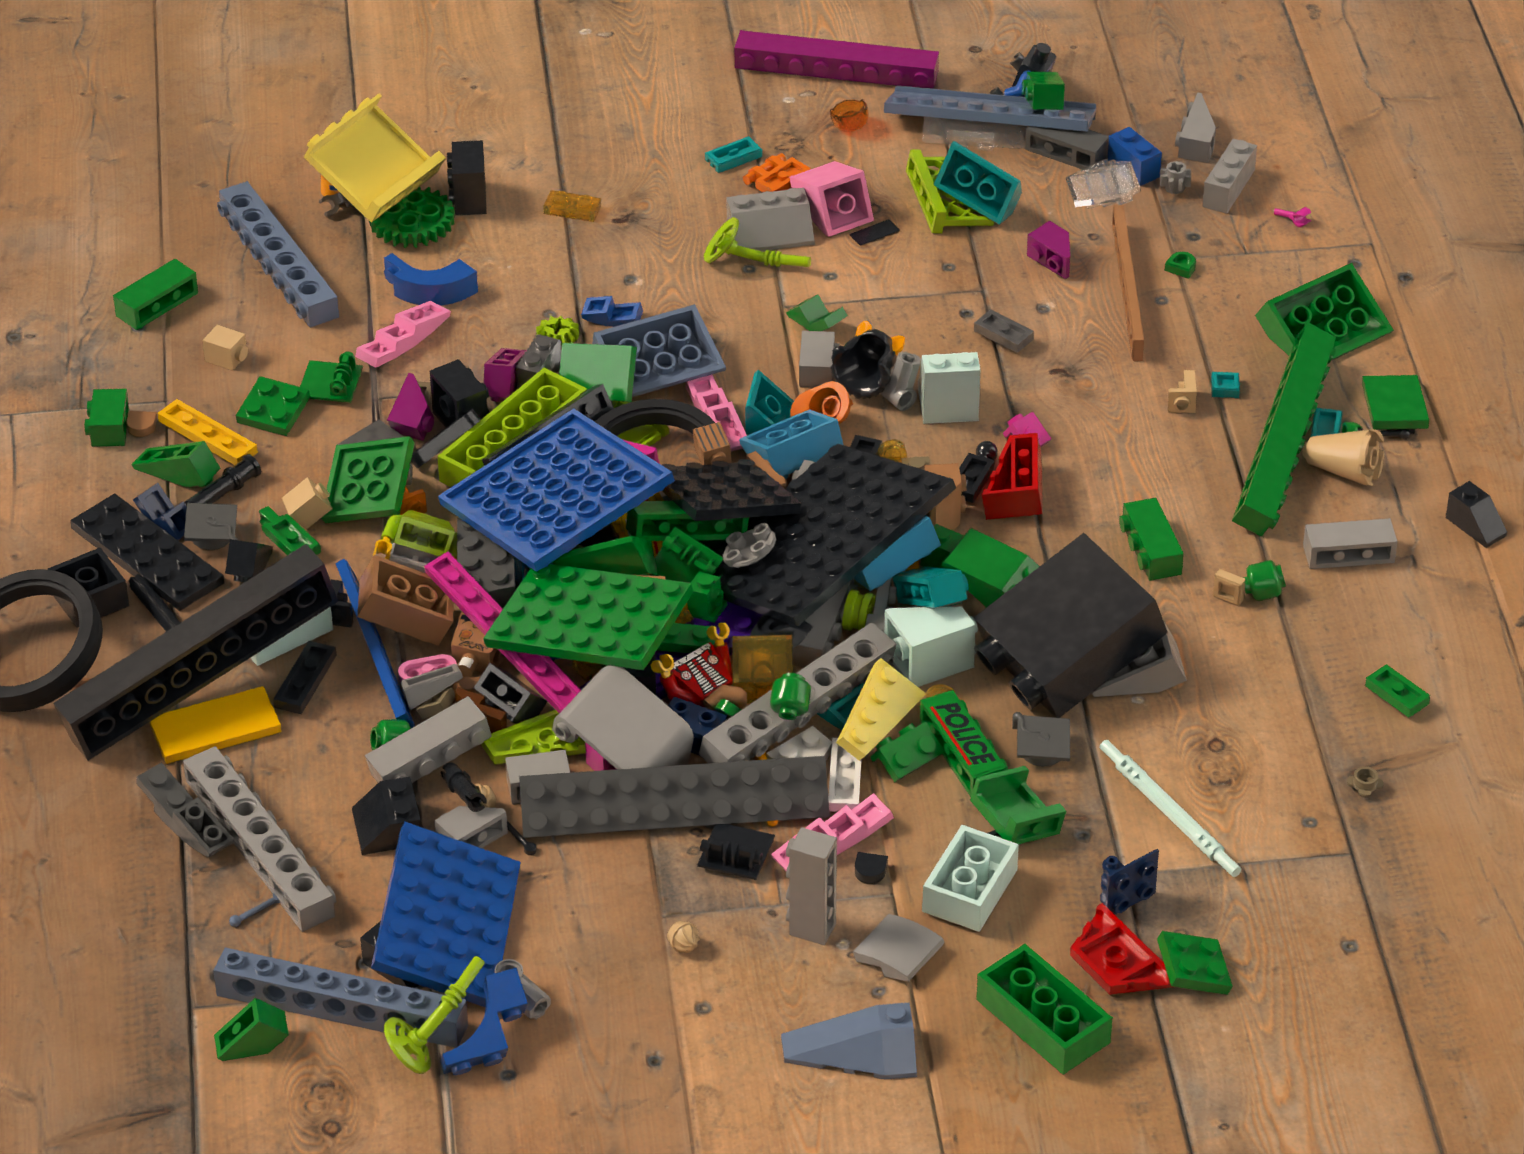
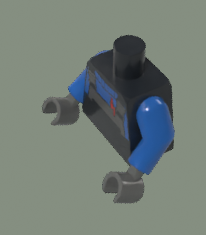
M1046 43L1033 45L1026 57L1020 52L1014 56L1015 60L1010 62L1018 71L1012 87L1006 88L1004 93H1002L999 87H996L990 91V94L1025 97V95H1022V80L1026 79L1027 72H1052L1057 56L1051 52V47Z

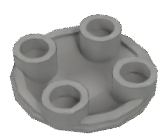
M761 523L754 527V529L744 533L734 532L726 538L728 546L723 554L724 563L729 567L739 568L759 561L774 547L776 542L775 533L771 531L768 524Z

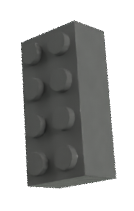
M457 518V561L504 608L522 582V561L462 519Z

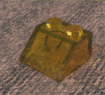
M792 635L732 636L733 686L740 687L747 693V703H753L771 691L773 682L777 678L782 677L783 674L793 673Z

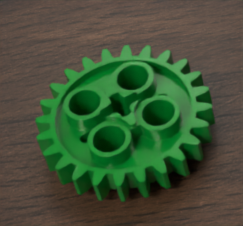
M419 186L372 223L370 221L369 223L372 233H376L377 238H384V243L392 240L393 246L403 243L404 248L409 244H413L417 248L418 243L421 242L425 246H428L429 240L438 242L437 236L445 238L446 232H451V225L455 224L454 207H452V201L447 200V195L440 196L439 190L431 193V187L421 190Z

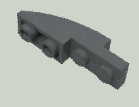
M162 762L136 777V784L153 802L154 812L190 847L210 857L234 843V838L198 797L193 799Z

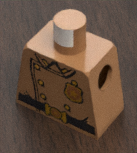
M462 612L452 639L451 653L457 662L462 676L472 677L474 671L483 673L489 663L499 666L506 657L498 649L485 646L483 639L485 635Z

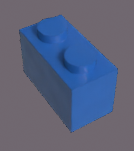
M1131 127L1109 135L1107 161L1138 186L1160 178L1162 158L1160 150Z

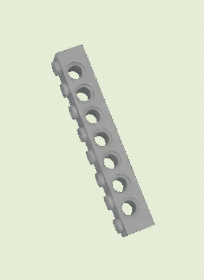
M873 622L869 623L796 673L802 675L811 686L809 709L804 715L797 716L795 720L780 718L779 714L770 706L771 690L704 735L699 755L707 763L749 761L755 756L760 757L776 741L778 743L782 742L792 730L797 727H804L811 717L817 713H824L833 702L839 698H844L856 686L866 682L874 663L880 658L889 665H892L897 644Z
M214 746L183 760L185 778L188 785L234 838L235 846L271 893H275L280 904L298 928L303 932L335 917L334 903H336V896L329 885L325 886L317 869L314 866L310 867L303 851L299 847H294L288 832L284 828H279L273 813L270 810L266 811L262 806L259 795L255 791H250L244 776L241 773L237 774L230 758L227 755L223 756L217 747Z

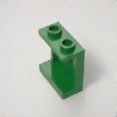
M1026 766L978 777L970 799L972 804L1002 839L1017 844L1060 834L1066 815V810L1060 803L1046 807L1026 783L1029 769Z

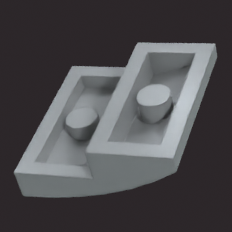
M888 914L853 951L856 962L880 966L884 977L909 982L945 942L941 936L914 921Z

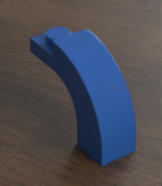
M393 253L384 257L385 278L394 285V296L406 302L421 305L432 301L441 306L462 301L478 292L477 271L460 259L441 269L419 270L411 267Z

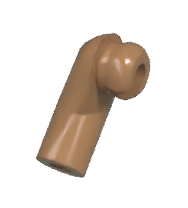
M722 685L703 700V704L707 709L714 711L720 699H726L737 707L743 708L747 704V693L740 687Z

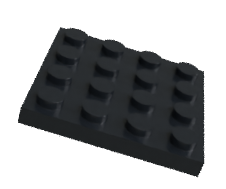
M740 459L738 463L714 461L712 465H702L695 462L687 463L686 466L662 465L672 471L675 480L666 486L662 492L694 521L800 514L801 502L784 489L779 482L771 478L766 471L755 466V462L752 460Z

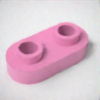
M445 654L406 661L398 669L399 682L457 664L452 656Z

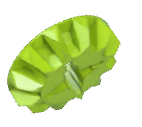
M562 315L559 318L550 316L549 320H541L540 325L536 327V335L559 339L561 346L562 343H575L580 335L578 323L573 322L572 318L564 319Z

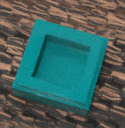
M1212 372V397L1239 398V373Z

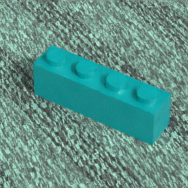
M924 566L898 573L892 577L894 587H897V600L901 604L936 608L967 599L968 581L961 570Z

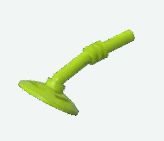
M735 217L727 220L718 229L704 253V261L707 263L717 260L726 253L764 263L765 266L769 264L776 267L781 265L811 266V257L782 254L781 251L776 253L774 250L762 252L737 245L738 242L734 239L738 232L739 220Z
M474 956L456 983L450 984L449 989L445 991V995L441 997V1004L420 1028H413L410 1024L397 1017H391L385 1022L384 1033L391 1050L411 1071L424 1074L430 1069L431 1057L426 1046L427 1039L453 1009L456 1010L458 1008V1004H461L463 1001L462 998L466 997L465 991L485 964L480 957ZM396 1025L399 1026L398 1036L396 1034ZM412 1054L416 1055L417 1060H415V1059H414L413 1057H411L410 1055H412Z

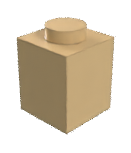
M216 325L202 340L206 362L234 370L247 357L248 347L246 346L244 333Z
M308 477L282 497L289 516L306 530L332 510L328 500L330 496L328 490L321 483L315 484Z

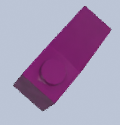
M501 348L484 364L483 383L488 389L491 401L503 402L517 390L516 365H518L520 358H522V355L527 350Z

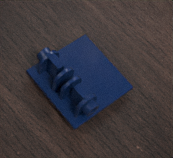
M1155 849L1125 866L1115 856H1109L1103 861L1102 868L1104 873L1101 876L1102 893L1100 901L1113 914L1122 913L1130 906L1142 900H1147L1156 893L1159 850Z

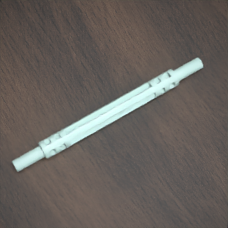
M1104 740L1100 744L1099 748L1116 764V769L1126 779H1129L1130 783L1136 786L1187 835L1211 861L1216 860L1232 877L1240 874L1241 867L1224 852L1225 848L1155 783L1129 755H1123L1109 740Z

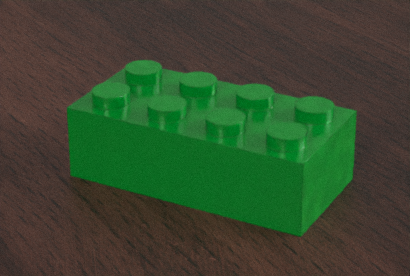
M1023 944L977 974L976 1000L1063 1075L1111 1043L1113 1017L1028 945Z

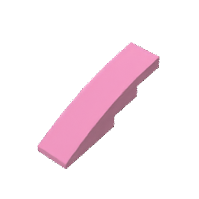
M428 301L395 314L394 324L377 330L374 341L357 347L355 357L375 368L379 367L420 343L450 317L451 311L432 301Z
M713 375L687 381L685 387L694 406L710 416L715 423L720 422L730 443L731 451L743 449L739 439L747 436L732 401L728 402L722 387L718 388Z
M873 793L852 810L846 805L825 822L819 817L808 825L806 829L837 837L838 855L870 836L894 817L892 812ZM788 842L771 854L773 859L785 871H787L789 857L786 856Z

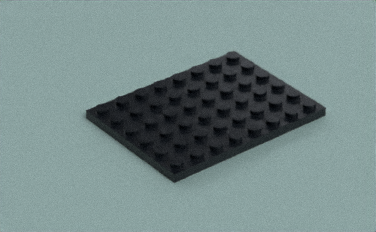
M841 444L831 447L824 456L811 464L803 474L792 480L785 488L801 502L800 514L749 518L747 531L754 529V527L761 523H766L771 531L775 533L776 542L772 550L765 557L751 565L739 568L729 567L722 560L714 575L720 577L721 590L724 592L723 600L798 627L956 489L954 480ZM724 542L711 550L723 557L728 544Z

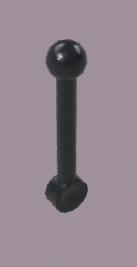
M507 821L508 831L524 846L525 854L534 855L536 853V844L528 842Z

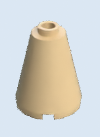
M1373 429L1312 436L1305 442L1302 454L1309 465L1362 485L1373 486L1374 484L1371 481L1379 479L1383 467L1384 451L1379 450V442H1384L1380 431Z

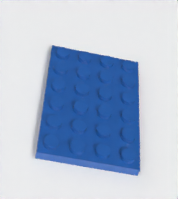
M404 822L399 834L371 969L445 994L450 984L456 983L473 957L478 956L485 964L465 991L466 997L462 999L485 1007L483 983L485 976L494 974L496 965L503 960L521 862Z

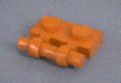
M780 153L777 156L772 155L768 157L764 164L749 169L748 174L743 176V181L746 185L755 182L756 189L761 192L788 190L792 188L789 177L811 170V168L793 157L786 161V156Z

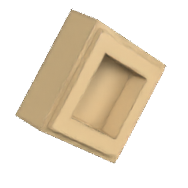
M1219 569L1215 574L1213 596L1239 606L1244 600L1246 579Z

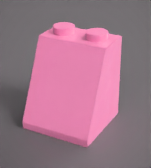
M834 161L789 177L792 188L805 189L810 205L811 219L827 237L874 221L864 171Z

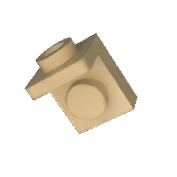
M1184 370L1183 381H1178V388H1170L1168 390L1169 413H1196L1197 390L1195 370Z

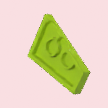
M556 710L491 733L492 737L481 744L494 765L506 763L505 758L558 750H566L567 756L586 753L585 741L582 738L578 737L574 742L568 743L560 740L552 731L554 719L559 714Z

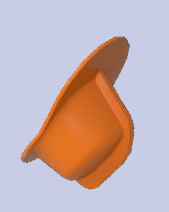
M830 381L800 394L792 404L790 416H795L810 409L838 419V423L841 424L847 419L853 402L849 398L846 388L841 383Z

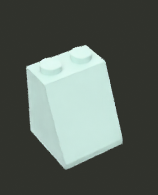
M977 352L922 355L918 393L923 424L979 421L981 370Z
M962 606L889 608L885 610L884 633L897 644L892 664L898 672L917 687L974 668V655L976 654L974 650L976 646L975 633H977L978 627L974 618L969 616Z

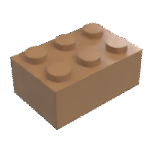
M374 555L360 578L357 617L390 628L395 632H401L418 638L423 642L439 646L453 623L454 602L426 573Z

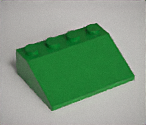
M1352 263L1266 301L1255 315L1269 339L1288 356L1290 355L1295 338L1307 322L1336 337L1333 345L1336 352L1332 360L1394 331Z

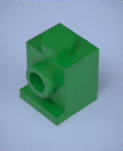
M699 571L691 582L694 593L687 602L688 616L715 623L727 607V601L723 600L724 592L721 590L720 577Z

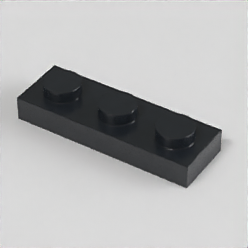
M308 641L273 698L274 708L302 714L337 656L336 647Z

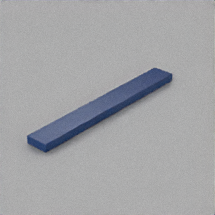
M342 559L336 562V566L357 617L359 582L348 561ZM357 617L396 719L406 720L411 728L415 727L375 623Z

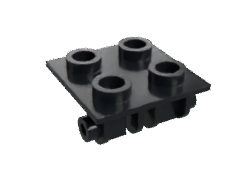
M715 824L708 840L703 839L701 841L700 851L703 853L697 867L757 880L775 835L730 824Z

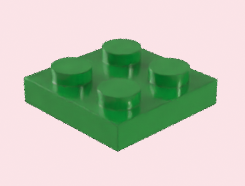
M259 376L235 415L237 423L287 436L310 399V391L306 388Z
M1168 931L1160 933L1157 942L1171 986L1228 995L1233 985L1218 939Z

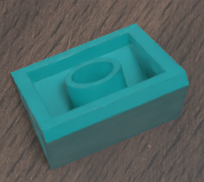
M760 370L754 373L745 407L746 435L791 417L790 410L794 400Z

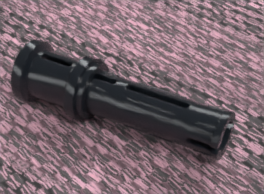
M246 454L239 463L233 467L225 468L221 477L184 501L186 506L187 503L213 504L229 491L241 489L250 478H256L261 475V467L253 456Z

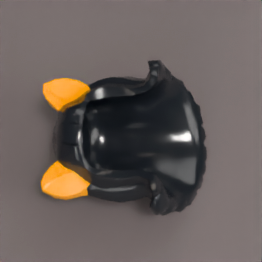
M863 321L857 327L855 337L844 346L840 345L832 350L831 359L833 364L830 367L833 378L846 388L850 396L854 395L857 399L877 397L879 393L884 391V387L890 381V370L896 362L897 355L904 348L905 337L899 335L890 337L878 329H872L868 321Z

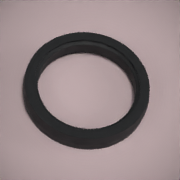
M646 399L630 402L610 410L595 421L616 436L632 428L654 424L679 427L693 434V429L715 423L710 416L700 409L680 401L668 399ZM667 495L662 496L664 501H672Z
M35 569L17 572L0 579V610L26 597L51 595L72 603L77 608L79 614V629L76 640L67 656L53 670L25 684L0 686V711L2 712L32 710L60 698L83 679L99 653L103 634L99 611L90 594L75 579L64 573L46 569Z

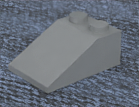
M1166 623L1165 626L1168 634L1093 691L1094 697L1158 693L1187 681L1177 642Z

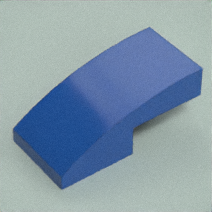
M612 296L590 297L586 299L581 316L582 319L592 323L616 327L640 320L643 308L641 302L615 304Z

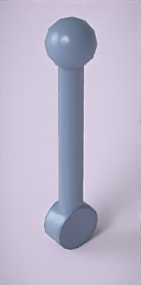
M273 893V898L239 916H231L229 923L232 927H238L241 921L274 903H280L275 893Z

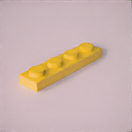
M178 399L157 413L160 423L193 442L205 441L212 453L233 465L239 463L246 454L254 456L258 453L257 444Z

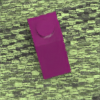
M408 373L387 421L390 427L399 434L424 441L427 432H430L433 428L434 416L414 374Z

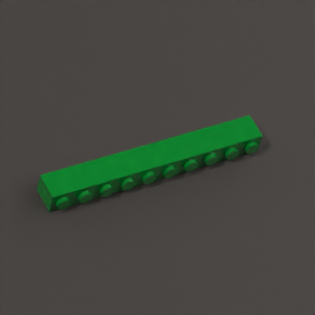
M1309 322L1305 324L1295 338L1232 518V522L1261 537L1268 528L1273 529L1280 518V514L1277 511L1281 509L1287 497L1283 493L1288 489L1293 480L1290 472L1294 471L1299 462V457L1296 455L1300 453L1306 441L1302 437L1306 435L1312 421L1309 418L1312 417L1318 406L1315 400L1318 399L1324 388L1321 382L1324 381L1330 370L1327 364L1331 362L1336 352V349L1333 348L1336 337Z

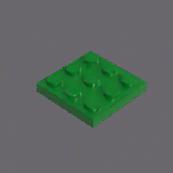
M407 436L336 445L327 484V490L330 494L328 500L332 510L321 519L325 523L400 515L415 444L413 439Z

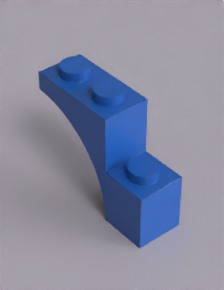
M517 968L485 976L483 983L486 1001L484 1018L478 1029L467 1041L448 1052L442 1053L440 1064L443 1074L452 1072L453 1075H461L469 1072L472 1066L482 1063L485 1067L493 1066L502 1062V1058L506 1057L508 1045L500 1019H503L504 1022H510L520 1018L522 1013H525L528 1004Z

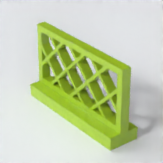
M910 149L906 173L932 233H942L944 226H994V221L986 216L973 214L976 210L934 186L945 157H923L920 149ZM928 166H935L939 168V170L936 171ZM945 196L947 198L952 199L953 201L949 202L942 199L941 197ZM960 203L968 207V209L965 210L957 205ZM951 211L959 216H949L948 213Z

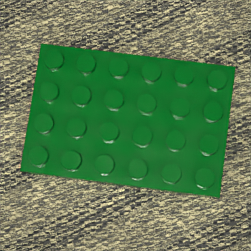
M549 564L537 572L531 568L483 639L485 646L488 648L644 670L694 591L691 583L555 564Z

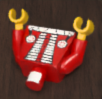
M726 623L718 624L719 635L715 626H710L707 629L708 637L711 640H715L714 645L709 642L674 662L669 654L660 655V660L652 662L651 669L655 673H661L660 682L670 701L677 697L705 707L703 700L722 685H732L731 659L728 644L724 642V639L728 637L730 632L729 626Z

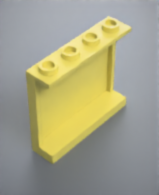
M380 93L371 100L368 97L364 99L357 110H349L338 124L335 122L331 123L321 136L316 134L307 143L309 148L304 156L371 223L437 174L446 159L440 151L430 157L377 106L382 97Z

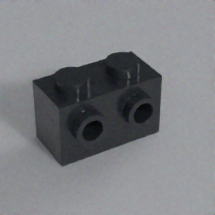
M489 663L474 686V689L485 696V703L493 708L503 709L506 712L507 719L515 724L539 716L548 702L508 671Z

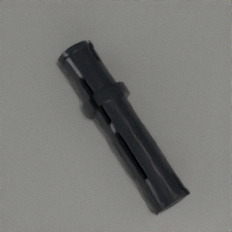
M449 762L443 765L442 768L446 773L444 771L440 773L441 777L446 781L449 790L458 794L471 811L479 812L483 810L485 806L481 801L487 803L486 797L471 782L469 774L466 771L460 770L455 763Z

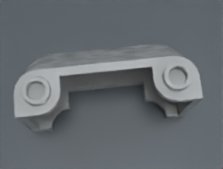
M611 665L602 668L555 717L552 731L562 741L572 743L578 737L582 738L616 769L688 765L693 744L692 729L682 717L623 667Z

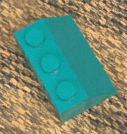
M955 141L951 143L934 182V186L999 225L1013 214L1022 194L1021 181Z

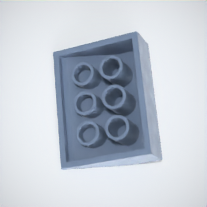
M695 304L593 333L592 344L637 347L632 397L726 371V366Z

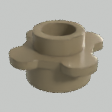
M1360 767L1355 770L1354 776L1347 778V785L1354 787L1359 792V795L1363 797L1370 796L1374 790L1382 789L1384 786L1383 780L1378 778L1377 771L1371 767Z

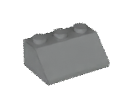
M804 188L726 197L727 220L732 217L739 220L738 232L734 239L738 242L737 245L759 251L815 245L810 205Z

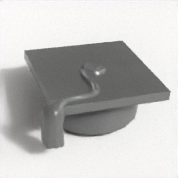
M187 503L184 541H192L194 545L202 549L218 550L225 547L230 542V539L238 540L235 537L237 505Z
M1020 712L1013 714L1012 729H1017V758H1024L1027 762L1042 767L1052 766L1059 761H1070V719L1025 716Z

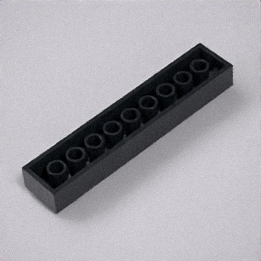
M307 544L303 545L54 702L53 704L71 741L89 761L339 602L325 564Z

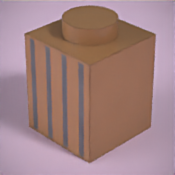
M720 422L693 429L694 447L702 465H712L714 461L732 463L730 443Z

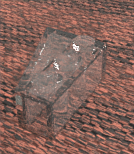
M1103 159L1066 177L1076 207L1087 206V209H1091L1101 204L1103 207L1115 203L1122 205L1132 201V196L1141 192L1131 161L1120 160L1116 164L1115 160H1110L1108 163L1107 159Z

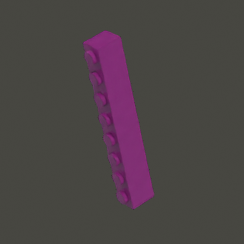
M740 30L734 47L735 68L930 89H934L939 72V51Z

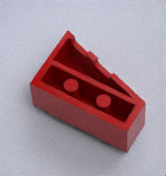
M1038 433L1010 435L998 459V467L990 475L991 481L989 486L981 494L986 520L1043 514L1042 455Z

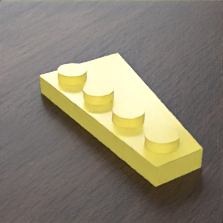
M880 658L874 663L836 743L860 761L903 719L926 693Z

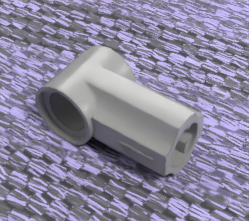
M906 351L899 352L890 381L881 393L900 411L908 410L917 399V393L913 390V386L921 362L919 356Z
M513 959L500 961L495 967V973L517 968L528 1002L524 1014L529 1019L534 1018L536 1020L543 1016L551 1005V998L523 974V966L518 961Z

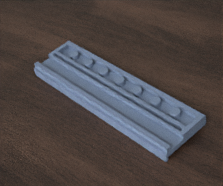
M896 86L895 91L884 103V113L1088 131L1092 125V120H1095L1096 104L1064 101L1063 110L1032 109L1025 97Z

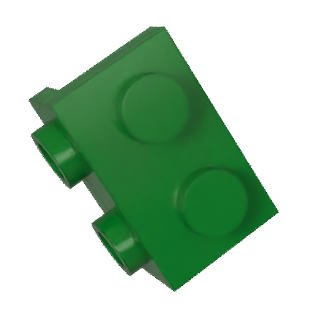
M925 721L917 727L913 723L909 724L898 732L900 736L894 740L889 736L880 741L875 746L877 751L870 756L872 762L880 759L895 783L938 758L945 751Z

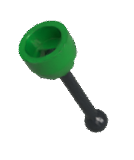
M1344 422L1342 425V433L1363 430L1362 426L1354 422ZM1408 429L1380 431L1382 436H1399L1401 439H1407L1410 436Z

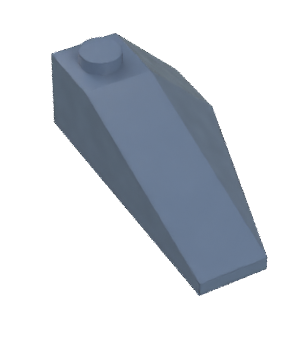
M910 1002L875 1005L781 1034L784 1063L823 1069L826 1066L844 1068V1073L855 1074V1071L874 1073V1078L884 1080L917 1077L914 1026Z

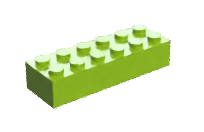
M542 368L437 456L439 482L449 487L456 485L484 467L483 458L586 392L587 388L555 372Z

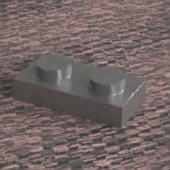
M991 309L974 322L975 332L1016 353L1034 340L1033 330Z

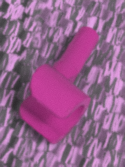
M1307 207L1297 212L1277 208L1274 210V215L1292 219L1297 227H1302L1311 222L1310 219L1305 217L1311 213V210Z

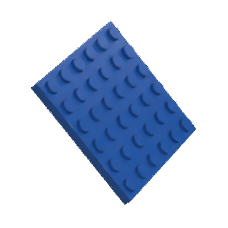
M573 408L440 494L438 499L444 508L537 572L563 554L571 551L572 548L587 538L595 535L602 528L616 521L634 507L639 506L649 497L662 491L675 480L672 471Z

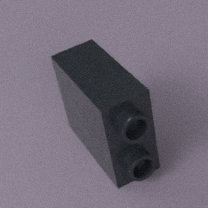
M1082 533L974 617L983 641L976 645L974 650L986 668L994 675H997L1006 668L1014 676L1009 681V685L1023 705L1032 710L1041 703L1056 718L1063 716L1168 634L1156 600L1085 533Z

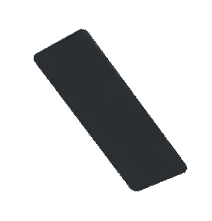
M888 219L851 233L850 236L859 245H864L898 232L900 229Z

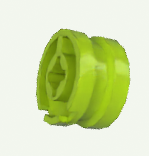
M851 589L849 591L842 618L844 630L851 631L854 628L859 631L866 626L867 615L873 614V607H875L876 596L873 593L867 592L863 595L858 590Z

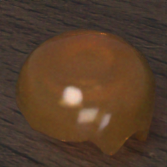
M864 99L860 101L843 100L836 104L833 109H830V116L836 128L844 132H854L861 129L867 123L869 110Z

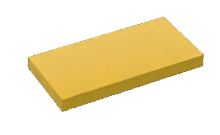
M264 686L169 711L149 722L166 764L187 759L214 746L219 750L282 732L281 724Z

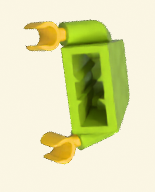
M408 510L403 515H393L388 519L381 535V540L375 543L373 556L383 553L386 555L385 559L390 560L392 544L396 543L436 556L449 552L457 560V532H455L449 521Z

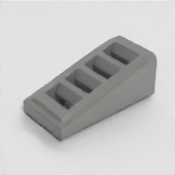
M452 664L401 680L400 684L408 708L410 710L414 709L462 679L463 676L458 665Z

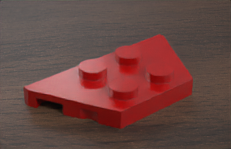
M1103 903L1099 904L1096 908L1095 916L1091 922L1088 921L1082 929V935L1077 937L1071 946L1070 956L1109 995L1173 988L1170 984L1164 962Z

